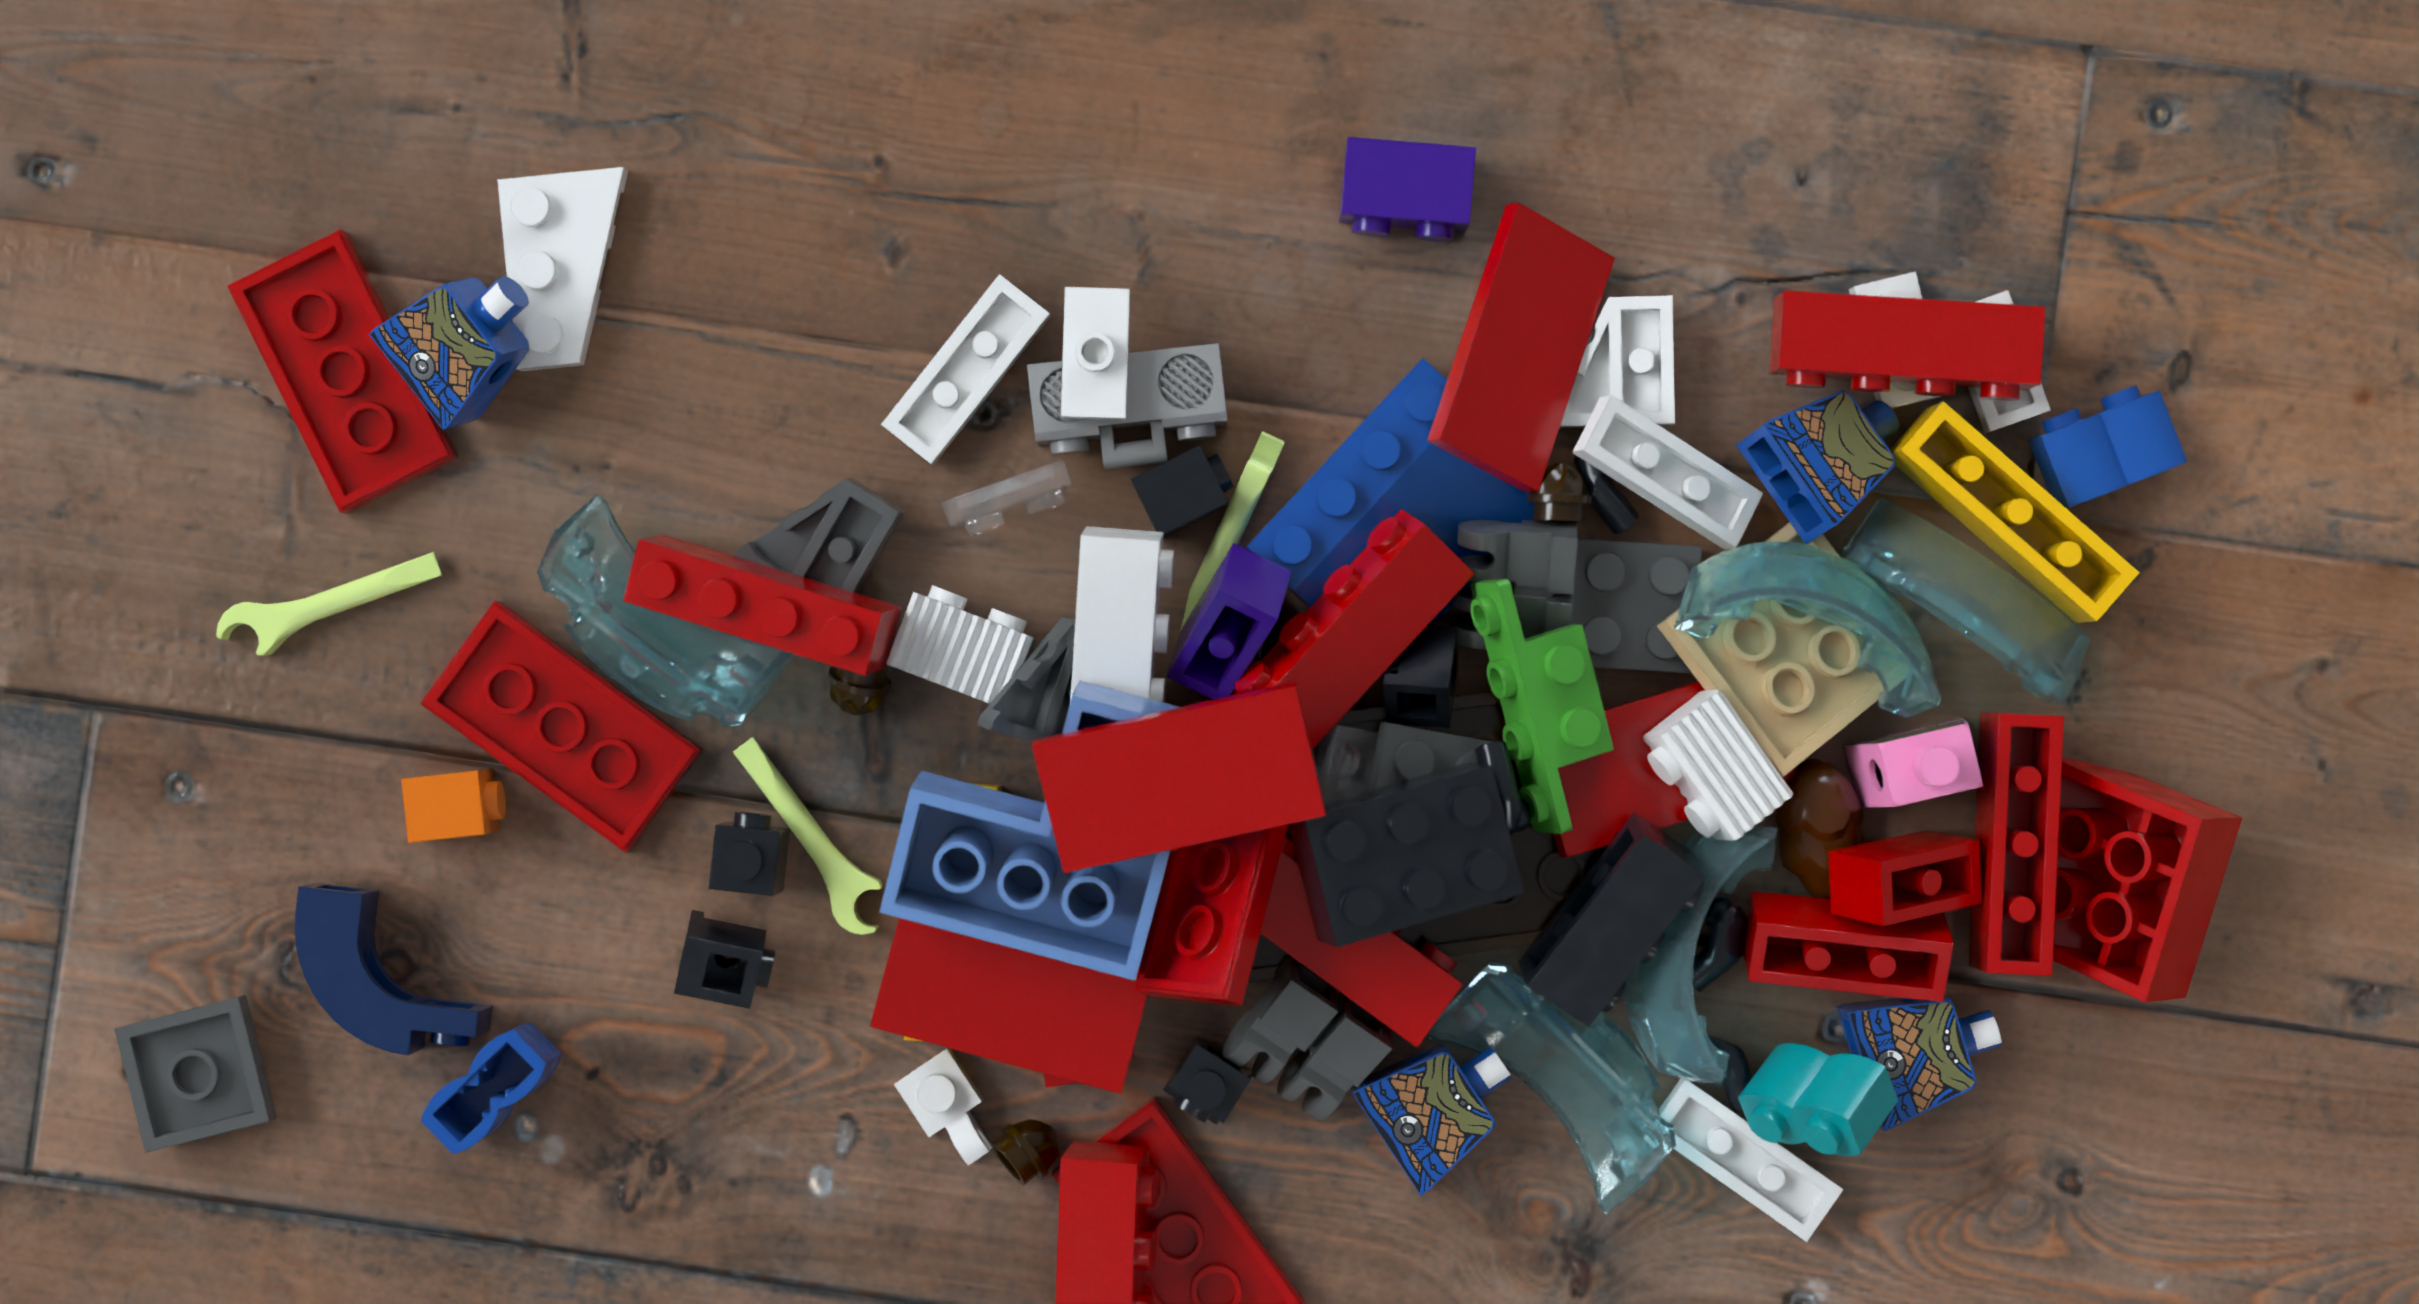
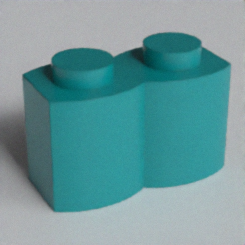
M1796 1043L1777 1045L1738 1096L1751 1131L1761 1139L1771 1143L1779 1142L1784 1144L1806 1142L1820 1153L1840 1156L1861 1154L1898 1102L1888 1071L1884 1065L1855 1054L1840 1053L1829 1056L1815 1048Z

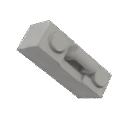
M1219 343L1128 353L1126 420L1061 418L1062 361L1027 365L1035 440L1038 446L1050 445L1051 455H1070L1088 452V441L1101 439L1104 470L1162 464L1168 461L1164 432L1177 431L1178 441H1194L1216 437L1215 426L1227 425ZM1151 426L1152 439L1114 443L1113 430Z

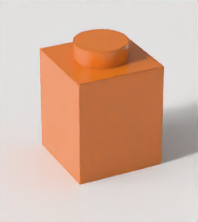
M493 769L401 779L408 843L499 832L498 819L505 818L506 798L501 781H494Z

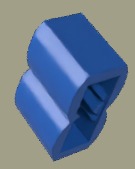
M2134 385L2100 398L2104 410L2082 419L2079 409L2075 408L2041 421L2045 433L2028 441L2049 494L2065 508H2070L2188 462L2160 390L2141 396L2138 386Z
M531 1022L515 1027L487 1043L476 1055L467 1074L448 1083L433 1096L424 1110L421 1122L452 1154L462 1152L499 1129L508 1119L517 1101L544 1085L557 1069L562 1053Z

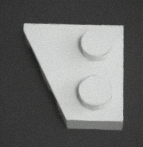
M1673 295L1608 297L1588 339L1560 428H1585L1599 398L1607 395H1613L1659 426L1675 424Z

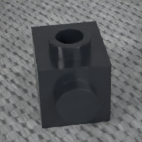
M734 812L733 822L727 821L716 824L708 889L774 896L784 890L790 828L772 826V815L750 812Z

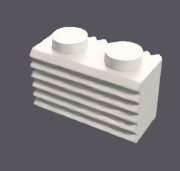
M933 585L928 597L913 592L886 664L990 704L1031 655L1036 638L1023 633L1028 621L994 608L991 609L988 619H984L964 611L967 598Z
M1720 689L1700 691L1643 736L1644 742L1651 749V752L1647 755L1650 766L1666 784L1670 786L1675 784L1680 789V793L1688 802V805L1684 807L1687 818L1695 829L1707 838L1712 836L1715 840L1736 841L1743 837L1744 833L1753 829L1754 825L1762 822L1764 817L1772 814L1774 809L1782 806L1784 801L1793 796L1791 789Z

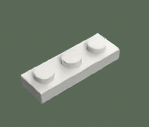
M999 274L881 425L930 464L934 465L1051 317L1050 313Z
M1613 395L1599 398L1572 451L1581 459L1724 550L1737 548L1763 495V492Z
M1683 1076L1646 1127L1653 1135L1806 1242L1843 1191L1839 1185L1779 1143L1767 1142L1751 1131L1746 1120Z

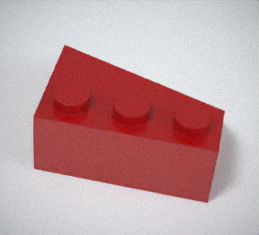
M2062 757L2053 961L2144 1003L2186 998L2243 817L2130 772Z

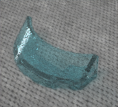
M597 494L553 531L537 570L543 590L559 598L569 612L570 619L564 625V628L589 659L608 677L615 679L627 688L632 695L650 706L690 721L696 714L700 713L716 717L722 726L741 725L788 666L795 654L623 602L635 550L617 524L608 502Z
M1880 497L1840 554L1847 567L1860 576L1870 577L1873 575L1886 584L1885 588L1896 595L1904 594L2003 662L2002 668L2011 674L2020 676L2022 678L2021 686L2044 703L2062 704L2072 690L2090 639L2055 607L2000 566L1937 526L1903 507Z
M1770 541L1731 548L1710 557L1691 569L1674 628L1699 638H1708L1714 634L1718 625L1723 620L1729 618L1743 621L1751 617L1755 601L1772 599L1866 636L1858 666L1868 673L1875 672L1879 677L1884 690L1879 693L1880 708L1908 718L1935 708L1940 704L1942 698L1932 662L1924 641L1911 617L1882 583L1853 562L1821 551L1814 546L1794 542Z
M1754 826L1753 829L1744 833L1743 837L1736 841L1715 840L1712 836L1707 838L1698 832L1682 843V845L1696 854L1707 875L1703 881V891L1698 901L1689 911L1685 913L1679 912L1664 931V940L1658 952L1648 962H1640L1626 979V986L1623 992L1627 1015L1635 1036L1659 1074L1722 1089L1724 1087L1730 1054L1718 1049L1707 1035L1706 1016L1698 1015L1695 1009L1693 963L1696 944L1705 916L1719 891L1734 894L1740 880L1748 873L1757 869L1758 871L1772 870L1778 843L1777 828Z
M1490 962L1449 1003L1426 1035L1430 1040L1434 1039L1453 1043L1477 1053H1481L1492 1046L1506 1069L1538 1094L1564 1125L1587 1166L1593 1182L1598 1206L1606 1214L1644 1185L1676 1146L1673 1124L1666 1122L1659 1116L1660 1113L1652 1095L1660 1088V1085L1647 1061L1629 1036L1622 1029L1618 1028L1602 1011L1590 1027L1586 1026L1527 988L1524 977L1516 974L1509 963Z

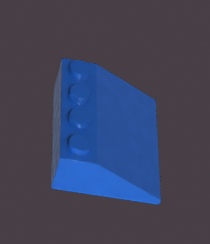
M1424 358L1415 365L1246 546L1247 550L1292 571L1287 589L1307 608H1310L1323 594V588L1328 578L1340 567L1350 565L1366 548L1368 538L1374 528L1383 520L1394 517L1401 509L1424 523L1458 558L1468 555L1491 554L1490 552L1471 550L1458 545V525L1460 523L1471 520H1495L1506 523H1522V520H1533V503H1527L1529 492H1523L1427 441L1447 379ZM1468 581L1464 586H1471L1475 582ZM1453 598L1429 624L1436 625L1453 607ZM1388 668L1381 675L1382 678H1384L1385 673H1388Z

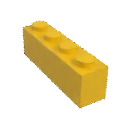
M1944 401L1927 407L1890 449L1895 456V465L2075 623L2097 622L2140 573Z

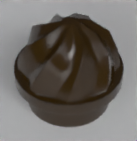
M1555 463L1546 468L1539 492H1529L1527 503H1533V521L1584 522L1585 504H1591L1592 496H1590L1588 485L1581 474L1565 463Z
M889 665L883 670L866 676L834 666L831 667L827 675V681L830 683L831 700L840 706L842 711L850 715H863L873 712L882 702L884 696L890 691L891 681L886 677Z
M1032 1119L1005 1126L1002 1129L1003 1137L992 1145L998 1159L1007 1171L1023 1186L1035 1176L1042 1180L1049 1174L1048 1169L1059 1155L1054 1129L1044 1122Z

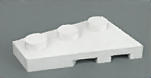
M625 167L497 179L507 277L513 279L523 288L529 300L528 306L512 320L529 342V352L518 365L517 370L523 372L582 366L585 364L601 294L599 286L607 251L608 249L611 250L616 228L613 224L620 194L624 193L628 170Z

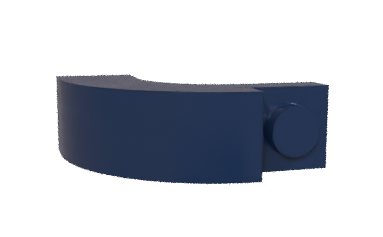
M313 883L298 887L295 912V941L299 963L313 995L328 1015L343 1029L359 1040L376 1048L402 1055H411L424 1049L426 1032H431L430 1042L449 1046L469 1045L470 1037H477L490 1031L493 1005L419 996L402 988L388 975L379 960L375 946V924L379 890L324 883Z

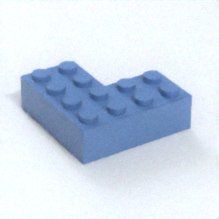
M1080 680L1071 698L1063 733L1180 707ZM921 771L910 787L879 913L1136 981L1170 850L1063 873L1046 801L1042 803Z

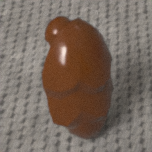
M1807 759L1797 766V773L1787 784L1793 792L1792 798L1784 801L1782 806L1777 808L1776 822L1780 831V855L1783 867L1799 878L1805 890L1812 897L1830 899L1828 851L1864 843L1860 827L1864 814L1861 802L1852 784L1841 770L1830 763H1823L1818 759Z

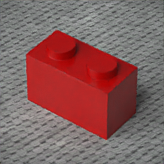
M1923 830L1828 851L1831 914L1880 926H1888L1982 904L1980 840Z

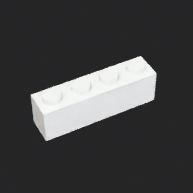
M1086 526L1082 532L1080 539L1071 698L1081 680L1164 703L1165 678H1154L1155 653H1167L1170 615L1158 614L1160 589L1172 588L1174 550L1162 549L1164 532Z

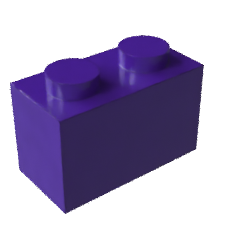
M1348 137L1345 147L1339 223L1352 224V233L1363 236H1390L1391 227L1416 229L1415 238L1433 242L1454 241V232L1465 233L1470 225L1476 147Z
M1233 543L1184 623L1166 677L1213 700L1229 697L1235 688V682L1240 680L1277 622L1292 571Z

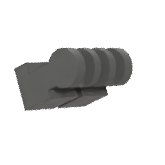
M1471 520L1458 525V545L1471 550L1491 553L1489 555L1459 557L1475 573L1469 581L1478 582L1490 579L1514 581L1512 592L1524 639L1571 625L1572 595L1574 594L1578 548L1576 522L1522 520V523H1506L1495 520ZM1463 586L1453 597V606L1455 608L1471 612V602L1474 599L1471 586ZM1471 616L1458 617L1451 621V627H1457L1458 645L1473 649H1486L1484 637L1475 628Z
M1288 954L1275 971V980L1254 1007L1245 1013L1232 1029L1224 1045L1222 1056L1236 1067H1241L1259 1052L1253 1064L1251 1076L1264 1085L1271 1082L1288 1063L1278 1082L1277 1094L1292 1102L1309 1088L1303 1100L1302 1110L1315 1120L1322 1121L1338 1107L1347 1091L1353 1085L1358 1087L1392 1050V1043L1388 1026L1340 992L1337 996L1336 988ZM1297 1047L1301 1049L1288 1063L1289 1057Z

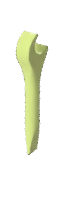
M1262 431L1190 588L1182 627L1233 543L1239 544L1285 441Z
M431 552L303 599L272 604L239 603L223 613L217 625L216 636L219 639L229 640L231 632L237 626L242 624L250 625L258 635L259 645L256 654L259 656L272 655L288 637L317 620L440 577L442 573L435 553Z
M754 737L750 738L734 750L733 753L814 860L828 889L832 913L838 924L855 934L864 935L876 932L879 925H870L860 918L857 911V901L864 891L870 889L880 890L883 887L882 881L855 866L833 845Z

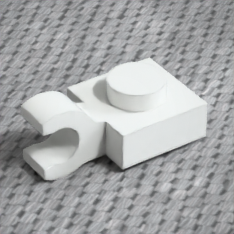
M946 1048L894 1084L927 1136L931 1137L945 1127L954 1146L968 1166L992 1149L990 1140L969 1112L970 1109L981 1103L984 1098L950 1048Z

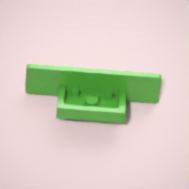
M1490 579L1472 583L1471 591L1474 599L1471 602V617L1475 628L1484 637L1490 661L1487 665V679L1492 692L1500 700L1506 723L1503 728V741L1507 742L1510 757L1516 762L1522 785L1519 790L1520 798L1524 799L1530 807V823L1534 831L1552 834H1562L1571 831L1572 823L1558 768L1614 750L1582 624H1571L1524 639L1509 580Z

